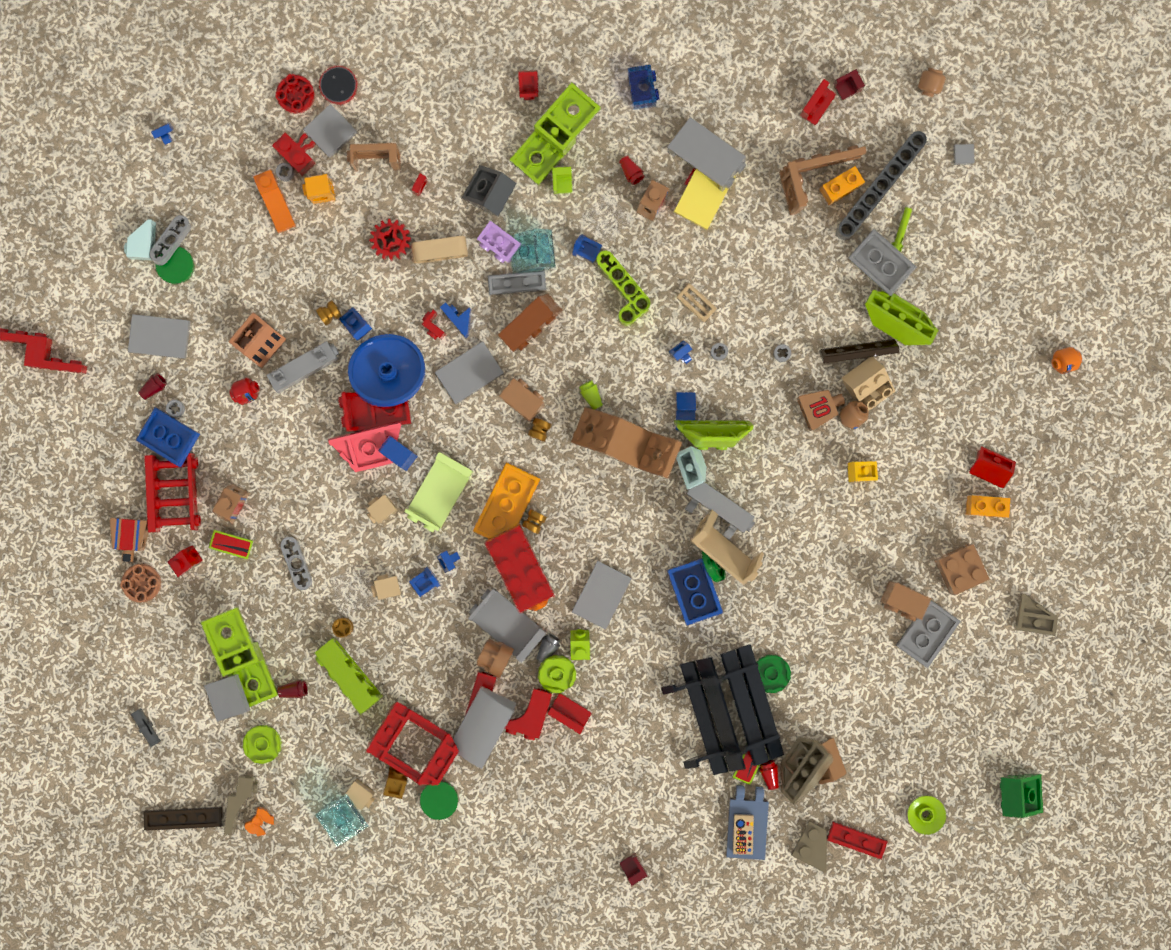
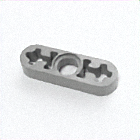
M182 215L176 216L151 249L150 257L156 265L166 264L191 230V224L187 217ZM183 223L185 224L184 227H183V226L178 227V224H183ZM168 237H175L174 243L166 244ZM156 254H163L162 257H156Z
M286 537L281 542V550L294 585L299 590H306L311 587L313 581L300 544L296 538ZM288 540L295 543L292 549L293 552L298 551L299 555L288 557V554H292L290 549L285 548ZM294 558H299L302 561L299 569H295L291 565ZM305 569V573H302L303 578L308 579L305 587L303 584L299 585L300 575L295 576L294 572H300Z

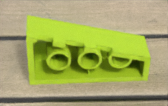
M335 637L315 652L317 656L315 658L316 661L327 669L329 677L334 682L336 681L342 693L348 697L360 715L383 697Z

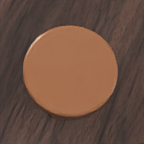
M137 564L126 570L120 586L130 600L142 603L150 601L157 596L161 588V578L157 570L152 566Z

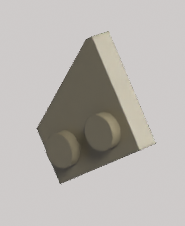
M1021 593L1015 630L1056 636L1058 616L1032 600L1028 595Z
M808 820L791 855L825 873L827 830Z

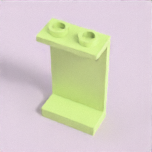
M440 452L437 454L435 463L410 506L404 511L408 514V519L415 523L418 520L425 524L423 527L431 532H434V530L440 531L473 474L472 470Z

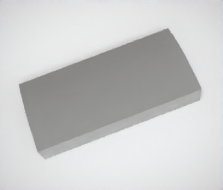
M481 686L453 738L459 750L458 754L482 769L512 716L516 703Z

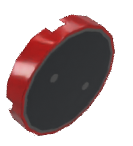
M334 66L328 68L322 74L319 88L322 96L328 102L343 105L349 103L355 97L358 83L355 75L349 69L343 66Z

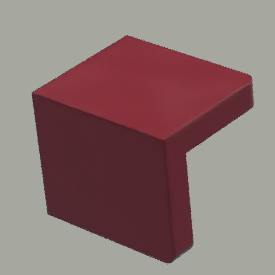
M857 69L836 79L834 82L841 100L853 96L865 87Z
M636 853L620 862V866L631 886L648 876Z

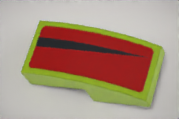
M213 530L208 548L248 559L253 541Z
M748 750L742 756L746 769L734 771L732 778L751 785L759 765H753Z

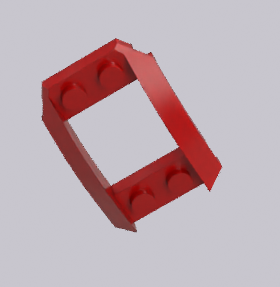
M396 701L390 707V711L372 740L369 741L366 752L401 772L418 785H439L459 752L452 736ZM408 720L441 740L422 773L388 752Z

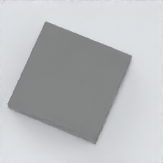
M331 104L303 129L329 158L357 133Z
M238 674L204 685L217 722L250 711Z

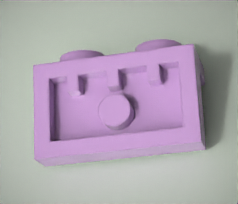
M489 221L477 238L481 242L479 246L486 251L492 250L496 253L494 257L502 263L505 261L510 263L511 258L521 246L519 241L492 221Z

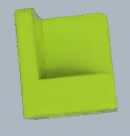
M571 167L552 168L554 194L572 193Z

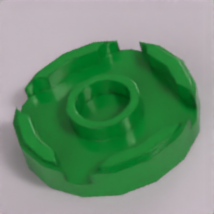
M182 247L176 249L166 264L156 265L159 277L173 285L188 281L195 269L192 255Z
M701 551L705 568L712 580L716 583L725 580V569L705 552Z
M766 655L756 662L759 665L758 670L765 692L777 693L788 685L791 679V670L783 658L777 655Z
M441 781L439 785L428 784L421 793V809L431 819H446L457 809L458 793L451 784L445 781Z

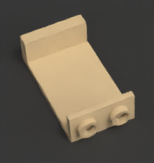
M711 510L700 520L691 541L742 585L748 581L752 582L759 574L757 570L763 564L762 558L764 553L760 552L752 560L713 527L718 514Z

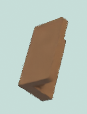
M830 738L821 744L831 754L833 762L820 779L819 784L834 782L846 775L835 740Z

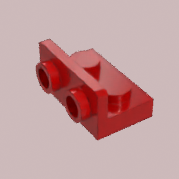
M825 79L822 80L800 114V117L814 126L817 125L836 96L835 92L827 88L830 82Z

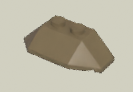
M798 737L781 761V792L793 805L797 804L818 784L833 762L831 754L818 740Z

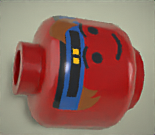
M245 377L232 383L229 392L235 403L245 405L258 398L260 387L256 381Z

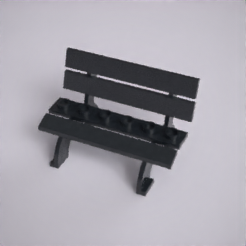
M751 644L736 648V651L734 649L720 654L725 670L723 675H717L713 658L708 657L698 659L696 662L694 660L680 664L685 680L684 684L661 687L663 695L687 688L707 752L683 761L685 769L697 768L700 766L699 762L709 759L713 775L728 772V768L730 772L746 769L742 756L748 750L754 766L784 755L779 739L781 738L780 733L776 729L758 670L759 665L756 663ZM725 679H728L747 745L739 747L720 685Z

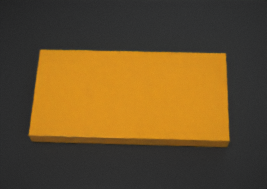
M506 462L473 532L489 539L518 525L538 486L540 478Z

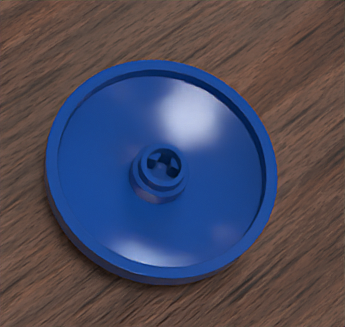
M394 334L378 335L363 342L352 354L348 365V377L354 392L365 402L380 407L395 406L408 401L421 388L426 373L424 358L419 348L409 339Z

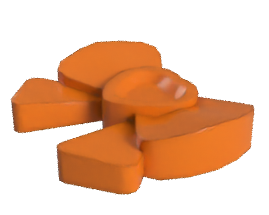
M258 807L256 814L250 821L244 823V827L249 833L262 836L266 834L261 827L263 821L274 825V817L265 808Z

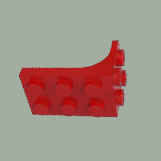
M341 392V397H338L339 406L344 412V416H341L342 427H345L351 433L401 421V425L412 424L409 400L395 406L380 407L365 402L355 392Z

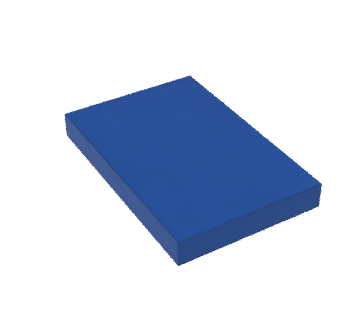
M155 407L136 441L176 466L181 467L200 434Z

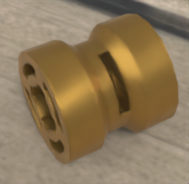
M333 300L327 303V308L319 307L316 309L325 326L331 323L333 317L335 319L342 317Z
M534 417L533 427L529 430L528 436L545 442L547 438L546 433L550 430L552 424Z
M530 509L529 517L523 522L522 526L539 534L540 526L542 523H545L547 517Z
M349 618L337 619L332 625L334 635L340 638L350 635L354 629L353 623Z

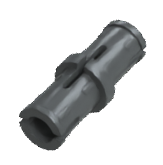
M142 708L130 714L139 727V733L143 734L150 747L161 741L152 727L153 723L148 721Z

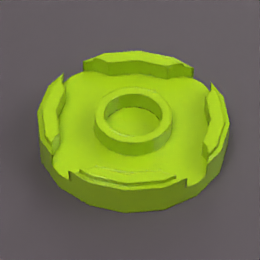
M553 655L546 658L540 664L538 679L546 691L561 693L573 686L576 680V669L569 658L562 655Z
M259 725L247 732L243 739L242 747L244 754L255 763L265 764L278 756L281 751L282 741L279 733L274 728L268 725Z

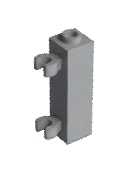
M326 341L266 376L277 393H281L339 360L336 356L339 352L334 344L330 345Z
M705 482L689 489L686 493L692 499L685 510L692 513L698 503L710 511L714 510L721 519L730 524L723 534L729 540L736 530L742 533L745 531L749 532L755 524L753 521L755 517Z

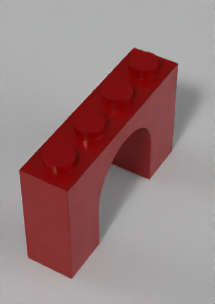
M478 671L466 714L481 686L493 692L497 679L496 676ZM534 687L526 712L518 718L509 719L504 728L505 732L512 735L521 733L524 734V738L529 740L539 739L552 693Z

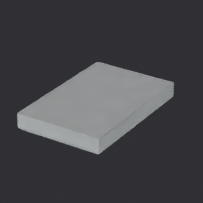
M875 229L870 232L848 257L890 296L917 268L915 264Z
M132 314L128 352L186 359L191 321Z
M483 341L435 372L455 404H458L504 374Z
M597 561L572 613L606 629L632 578Z
M931 600L923 619L912 621L895 646L926 668H929L961 621Z

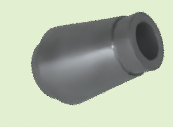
M547 633L546 637L544 636L536 658L543 662L546 658L551 657L560 647L559 643L561 640Z

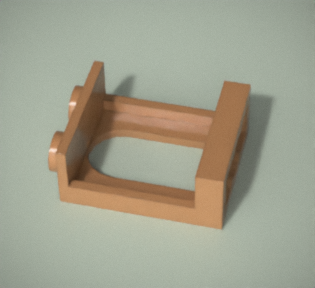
M397 143L350 144V150H347V161L350 162V166L353 167L355 172H358V159L389 158L392 169L401 170L400 149Z

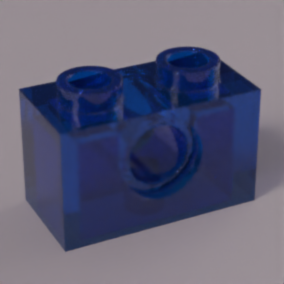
M651 64L628 68L627 73L633 110L655 107L657 100H659L658 89H654L653 82H656L655 70H651ZM647 84L649 89L642 91L639 89V85Z

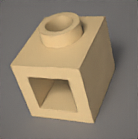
M384 494L380 498L375 497L368 503L367 511L369 513L367 516L373 523L381 524L394 514L398 508Z
M388 574L377 576V581H373L374 585L371 586L373 597L377 596L378 600L401 595L397 576L388 577Z
M356 779L343 797L349 801L348 804L353 809H360L362 811L364 807L369 808L375 799L372 796L375 792Z

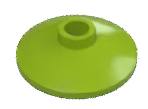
M918 797L908 808V822L920 834H934L945 824V807L935 797ZM924 811L929 812V815L927 817L922 816V813Z

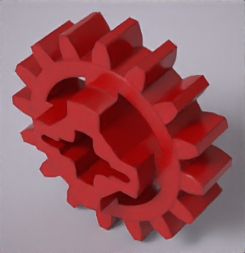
M388 219L386 224L381 220L380 227L374 226L376 232L371 231V235L374 238L369 239V241L374 243L371 248L372 250H377L375 253L377 256L382 254L383 260L389 257L390 261H393L395 256L401 259V253L407 254L405 248H411L407 242L412 241V239L407 237L410 232L409 230H404L406 227L404 223L399 226L398 220L392 223L391 219ZM390 228L388 231L384 233L382 232L383 230ZM398 230L402 233L403 240L398 238ZM391 236H393L395 241H391L390 244H388V241L386 239L391 238ZM378 240L383 242V250L379 247ZM397 247L399 248L398 250L391 252L392 249Z

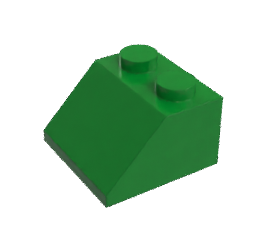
M1041 774L1001 777L1000 790L1003 816L1026 818L1043 813Z

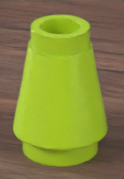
M593 380L579 387L581 390L579 393L593 410L603 405L597 384H594Z

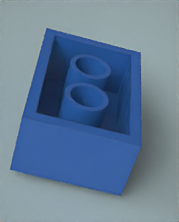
M702 558L666 570L686 626L723 613L712 579L705 568Z

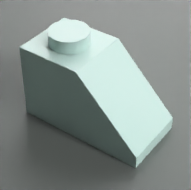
M148 219L127 237V243L124 244L126 257L132 260L152 261L150 251L155 245L156 222Z
M691 446L678 452L676 459L686 488L691 489L705 482L707 467L701 450Z

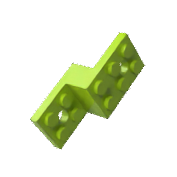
M571 82L534 125V132L510 158V162L539 186L552 171V168L556 167L576 144V137L601 110V107ZM570 106H577L579 108L578 114L571 115L568 112ZM532 155H541V162L533 163L531 161Z
M238 607L201 622L222 676L228 675L230 677L238 674L249 707L278 696L277 688L258 642H252ZM228 627L231 629L232 635L230 638L223 637V628ZM251 679L258 682L256 690L249 688L248 684Z

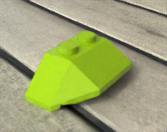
M873 290L865 303L873 326L904 345H931L939 331L934 327L925 312L896 294L890 296L885 291Z
M674 420V425L699 450H708L709 447L727 450V447H734L753 430L754 426L750 421Z

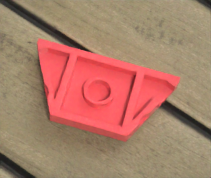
M401 421L329 438L328 442L349 463V466L355 472L392 464L393 462L378 450L389 435L398 441Z

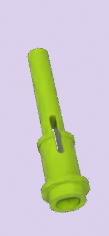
M908 207L904 209L895 241L891 243L900 252L903 248L902 241L912 209Z

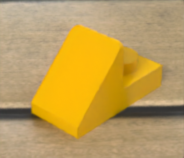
M877 461L848 462L849 482L878 480Z

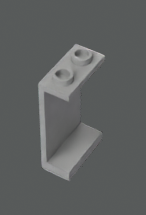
M691 117L667 147L668 153L671 156L677 155L717 183L719 190L722 192L725 188L729 189L735 181L734 176L737 172L740 174L746 167V156Z
M494 588L491 591L487 589L481 596L483 601L480 605L475 604L468 612L470 614L468 619L474 621L497 642L500 641L514 648L512 654L522 663L547 632L523 612L519 613L517 607Z

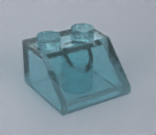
M535 228L511 235L521 243V246L512 257L513 273L544 271L556 268L552 230Z
M347 794L334 799L322 807L315 815L337 847L368 828V824Z

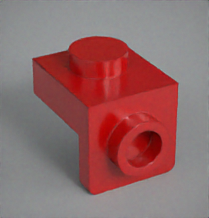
M518 71L519 98L527 101L535 100V97H539L538 71Z
M433 309L432 312L428 311L424 315L422 325L428 330L427 334L434 340L437 338L442 340L446 333L432 323L438 314Z
M191 545L178 552L167 562L176 576L180 577L193 566L201 563L203 559L194 546Z

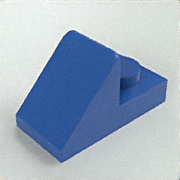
M445 302L440 307L441 310L462 335L467 338L469 336L471 308L469 307L458 317V310L452 304L449 306Z
M354 307L339 318L351 335L358 341L372 329Z
M676 392V420H695V392Z

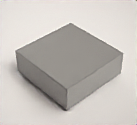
M955 144L953 146L954 165L974 164V144Z

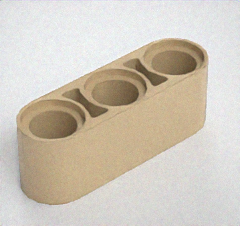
M465 236L411 243L413 263L416 264L468 256Z

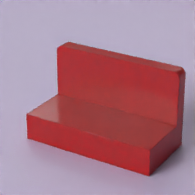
M981 446L978 450L976 461L970 468L969 473L1000 488H1004L1014 474L1016 462Z
M561 693L557 696L547 713L578 734L582 733L585 724L592 715L590 711Z

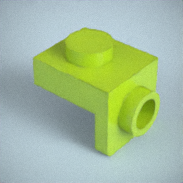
M571 630V660H590L589 630Z

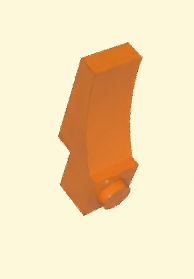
M270 169L253 176L277 232L281 233L296 227L274 172Z

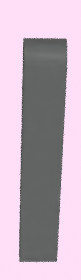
M916 131L911 134L838 225L836 235L839 239L848 240L852 237L925 146L927 137L923 132ZM918 138L921 145H915L912 139ZM901 153H907L909 160H903ZM894 167L897 170V175L890 174L889 168ZM877 182L884 183L885 190H880L877 187ZM865 197H871L874 201V204H867L865 202ZM853 212H860L862 219H855ZM847 226L850 229V234H844L841 231V227Z

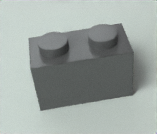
M479 165L462 199L489 214L499 216L517 183L500 171Z

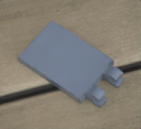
M736 785V798H730L726 857L765 860L769 802L763 800L764 789L763 787L755 786V800L744 799L745 787ZM734 814L754 815L753 855L733 854Z

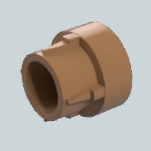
M489 639L476 665L500 678L514 648L500 641L496 642Z

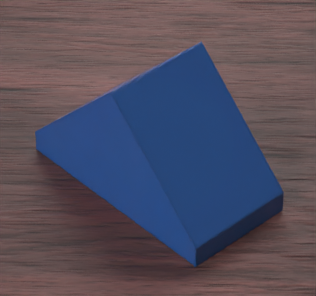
M390 435L378 450L405 471L409 469L418 457Z

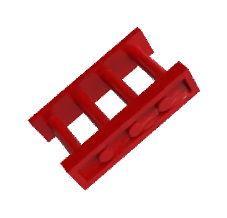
M189 453L187 460L181 466L188 468V479L160 480L157 473L160 469L181 467L176 466L170 461H159L157 456L144 455L148 533L160 532V528L163 526L190 525V530H198V526H201L200 514L198 515L196 490L198 458L195 457V454ZM188 486L189 498L161 499L158 495V490L166 487ZM189 505L190 517H159V509L162 507Z

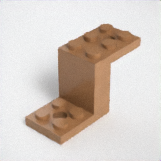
M587 407L584 408L580 416L579 423L571 440L573 444L602 453L626 465L667 479L682 444L678 440L652 433L620 417Z

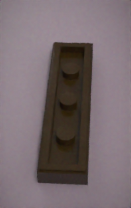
M890 339L821 349L820 357L825 364L900 353L896 340Z
M222 807L143 811L144 831L223 826Z

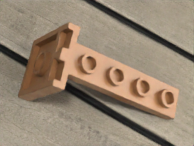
M858 145L847 148V151L841 152L838 149L829 152L830 155L823 156L822 154H817L809 160L799 158L788 162V166H784L783 170L779 171L790 216L798 214L808 203L807 194L803 192V178L800 173L860 159L866 153V147L859 148Z

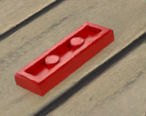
M832 821L827 836V841L881 860L888 843L887 840Z

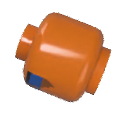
M1073 347L1057 350L1051 361L1052 367L1060 374L1076 371L1082 363L1081 353Z

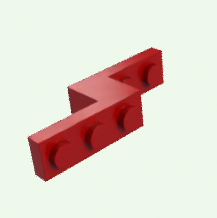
M0 328V341L26 344L24 366L81 374L87 373V366L81 365L82 361L70 360V363H63V359L51 358L50 360L52 339L47 338V334L35 333L34 336L27 335L28 332L16 330V333H8V329Z

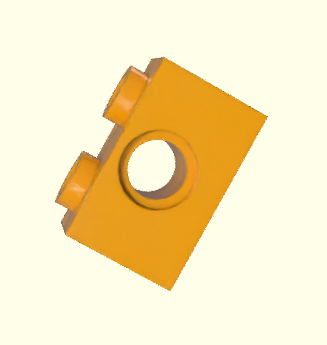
M856 166L823 184L819 190L830 206L862 187L865 181Z
M327 174L304 178L305 184H302L304 196H307V199H310L313 204L336 200L333 182Z
M967 496L966 515L1009 518L1011 498Z

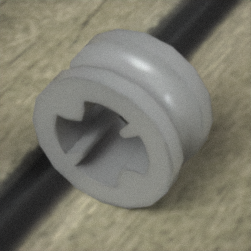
M281 163L276 168V175L280 180L287 182L293 178L294 170L289 164ZM283 168L286 170L289 168L290 170L287 172L288 176L286 177L280 175Z
M723 343L713 345L710 351L711 357L717 361L725 359L728 354L726 345ZM718 347H722V351L724 350V354H721L720 357H717V353H714V349L716 350Z
M784 344L777 346L773 352L774 358L778 362L787 361L791 356V349ZM778 349H785L787 351L785 353L787 354V357L785 358L782 356L780 358L777 355L779 354V352H777Z
M171 400L166 405V411L172 417H180L185 412V406L181 401ZM175 403H178L177 407H180V411H176V414H174L171 406H175Z

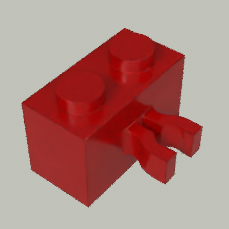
M285 132L272 147L303 177L316 164L306 153L307 150L312 149L316 144L312 140L309 144L304 145V141L308 138L306 133L296 143Z

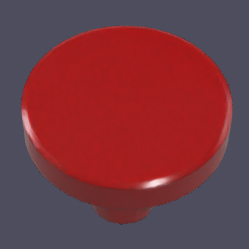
M289 74L278 84L275 96L279 105L285 111L292 114H300L312 106L315 99V91L310 81L305 77Z

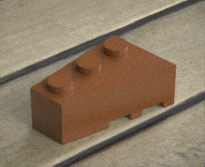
M549 294L538 296L498 336L513 352L517 350L522 351L529 345L528 341L532 337L535 339L542 333L541 329L546 325L549 326L563 310Z

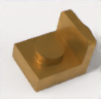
M390 766L383 795L402 799L408 777Z

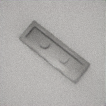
M545 271L488 276L489 295L545 291Z

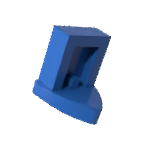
M581 234L575 242L572 255H578L594 263L602 245Z
M428 566L424 568L422 573L409 581L419 597L435 586L437 588L441 586L436 575Z

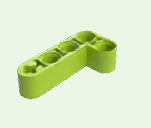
M601 251L597 256L599 269L628 302L619 311L618 320L623 326H630L647 313L651 304L650 299L610 251ZM601 257H604L605 259H606L607 257H609V261H608V262H609V264H610L611 267H612L610 270H609V266L607 265V263H603V264L601 263V262H602V258H601ZM620 271L623 277L616 280L612 277V273ZM631 285L634 287L635 292L627 294L624 288ZM644 300L647 303V307L639 309L636 305L637 301ZM624 312H629L632 315V319L624 321L621 315Z

